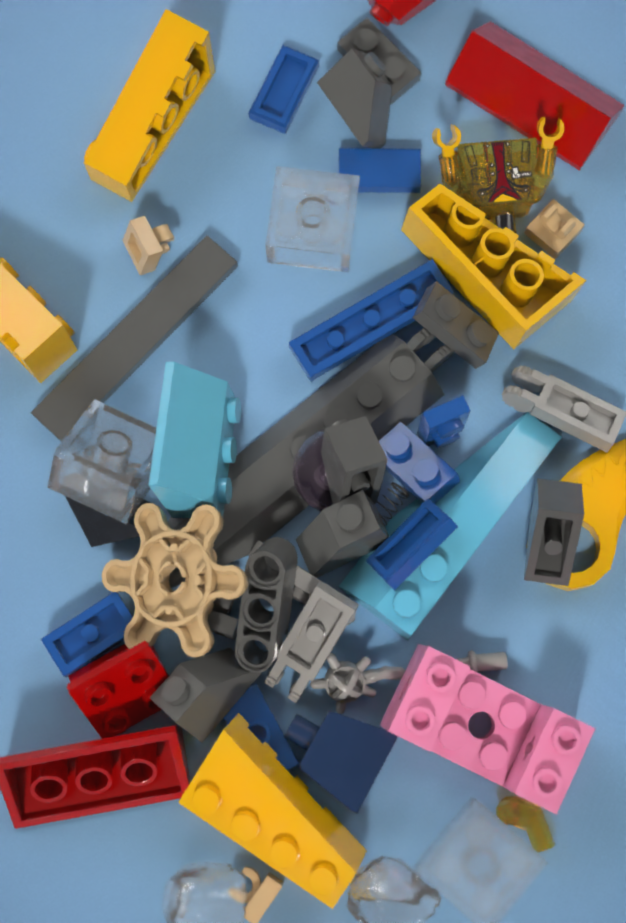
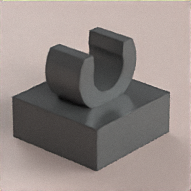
M217 598L213 601V609L208 615L209 627L213 633L235 640L239 620L229 616L235 599Z

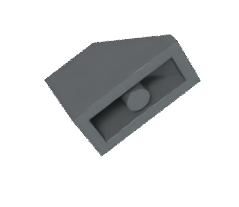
M351 49L317 84L363 147L381 149L386 143L392 85L384 75L387 69L378 56L372 52L367 54Z
M364 416L354 420L342 419L333 423L324 430L321 448L332 503L340 502L363 490L373 503L376 504L388 459L367 417Z
M537 478L530 514L524 580L564 586L569 585L584 518L582 484Z
M362 490L323 509L297 537L296 542L309 573L318 578L376 550L389 537V534L375 504Z
M227 648L179 663L150 699L178 725L203 743L261 673H252L245 670L238 663L235 651Z

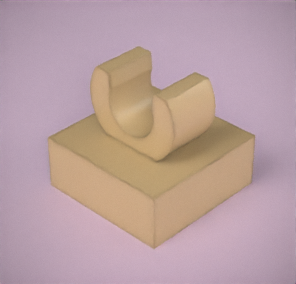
M552 199L526 227L524 234L556 259L579 235L585 224L556 200Z
M142 216L129 221L122 241L141 276L155 271L161 255L170 250L167 243L174 241L175 238L168 224L159 225L152 229L146 217Z
M245 866L242 873L251 879L253 884L252 890L248 893H241L231 886L227 893L233 901L240 904L247 903L241 913L242 917L250 923H258L283 887L284 882L269 872L261 883L259 873L254 868Z

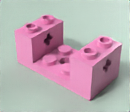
M420 644L417 645L380 723V726L387 731L429 752L432 751L556 815L595 731V728L555 708L539 704L471 670L470 666L430 646ZM485 712L491 719V729L483 737H474L469 731V720L475 713Z

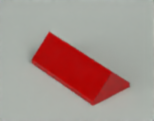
M491 21L472 30L445 81L447 87L540 146L542 137L537 132L538 121L545 117L543 132L546 135H552L557 130V121L560 118L564 124V133L560 139L554 141L552 154L579 171L625 107L619 101Z
M177 725L0 757V789L15 829L181 799L191 783L182 727Z

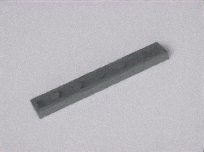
M207 235L55 387L31 414L64 444L238 267L237 261Z

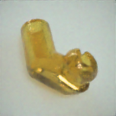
M506 796L497 805L496 816L498 820L504 825H511L525 830L534 853H539L556 846L540 806L518 796Z

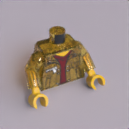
M545 117L538 121L537 132L542 137V143L538 145L536 138L459 144L461 132L452 124L450 125L452 138L448 143L443 144L440 129L435 128L432 133V140L438 147L442 148V153L439 155L442 185L486 214L485 218L499 228L504 229L507 227L517 234L515 218L528 216L532 204L542 200L553 179L558 149L554 145V141L560 139L564 133L562 120L558 118L557 130L552 135H546L543 132Z

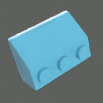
M166 362L148 485L172 518H191L194 510L201 505L216 507L223 517L225 504H230L232 498V482L230 477H228L229 463H235L237 456V444L235 437H233L234 423H239L241 419L240 398L235 397L228 382L176 362Z

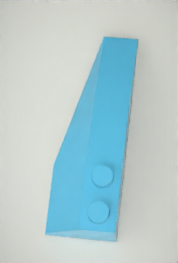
M526 412L454 469L459 475L460 482L435 505L456 523L458 528L395 590L366 562L367 558L374 551L363 555L339 585V588L406 640H409L562 436L536 417L530 415L529 412ZM415 499L390 519L385 526L389 536L422 504L418 499Z

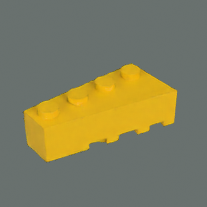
M165 9L97 139L90 143L85 152L84 165L90 180L130 202L134 200L215 74L209 31Z
M438 184L409 207L401 231L429 260L433 259L447 280L499 332V335L514 350L575 298L586 280L575 272L570 275L554 264V258L542 250L538 254L517 240L519 235L507 227L504 229L499 228L485 218L486 214L442 184Z
M1 257L0 342L41 384L78 350L70 338L75 332L61 316L57 314L54 317L45 308L47 303L31 286L25 288L16 279L19 277L18 273Z
M238 713L224 728L178 803L333 909L356 875L367 850L327 807L322 808L307 792L308 786L298 776L294 778L276 759L278 754L266 741L263 744L248 729L250 724Z

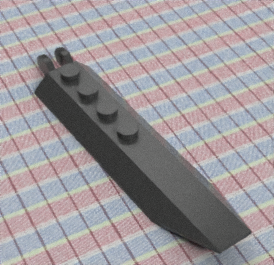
M423 328L408 343L392 334L369 348L236 456L235 463H229L228 477H230L232 482V498L230 504H225L224 525L213 545V549L217 554V564L225 566L248 556L258 540L264 543L312 504L305 500L297 488L294 473L297 456L306 442L318 433L324 432L325 428L342 419L354 420L366 416L378 441L398 423L402 422L407 426L444 396V392L432 372L455 353L454 350L447 345L441 346L423 363L415 353L434 339L435 336ZM171 517L168 523L171 529L178 530L185 527L190 518ZM177 567L169 576L171 588L180 585L181 582H185V577H182Z

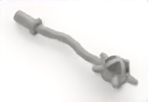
M470 650L467 657L456 659L470 666V669L475 672L506 670L508 666L505 652L475 654L473 650ZM330 653L327 658L330 668L327 670L325 678L315 679L313 682L311 681L310 685L312 689H326L327 694L336 701V712L343 714L346 703L357 700L361 695L371 698L375 697L376 690L366 684L382 679L401 680L405 669L402 667L383 666L378 669L364 671L371 663L369 657L365 656L355 664L350 661L339 662L336 656Z

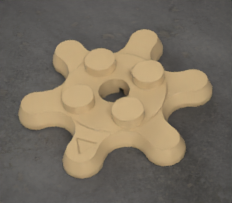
M153 503L143 504L137 509L134 516V525L141 539L138 553L128 561L120 559L111 560L106 563L102 571V582L108 591L126 592L134 601V616L124 631L125 644L130 649L143 641H147L152 647L161 631L169 628L177 633L185 654L195 658L204 656L214 645V636L208 624V615L213 609V601L217 598L237 599L244 594L249 584L247 575L238 566H221L217 564V554L213 549V545L223 528L224 520L216 507L211 505L197 507L187 525L182 529L174 530L171 529L166 514L158 505ZM177 567L182 577H185V582H181L179 588L173 591L169 585V576Z

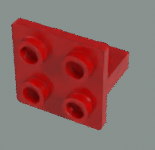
M143 641L130 649L124 644L68 675L70 683L66 687L70 696L103 739L120 734L143 719L161 711L162 709L150 697L169 675L155 646L151 647L147 641Z

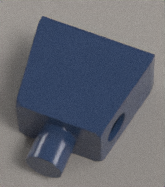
M329 710L321 726L296 714L284 738L307 750L299 768L347 808L357 814L398 736L387 730Z

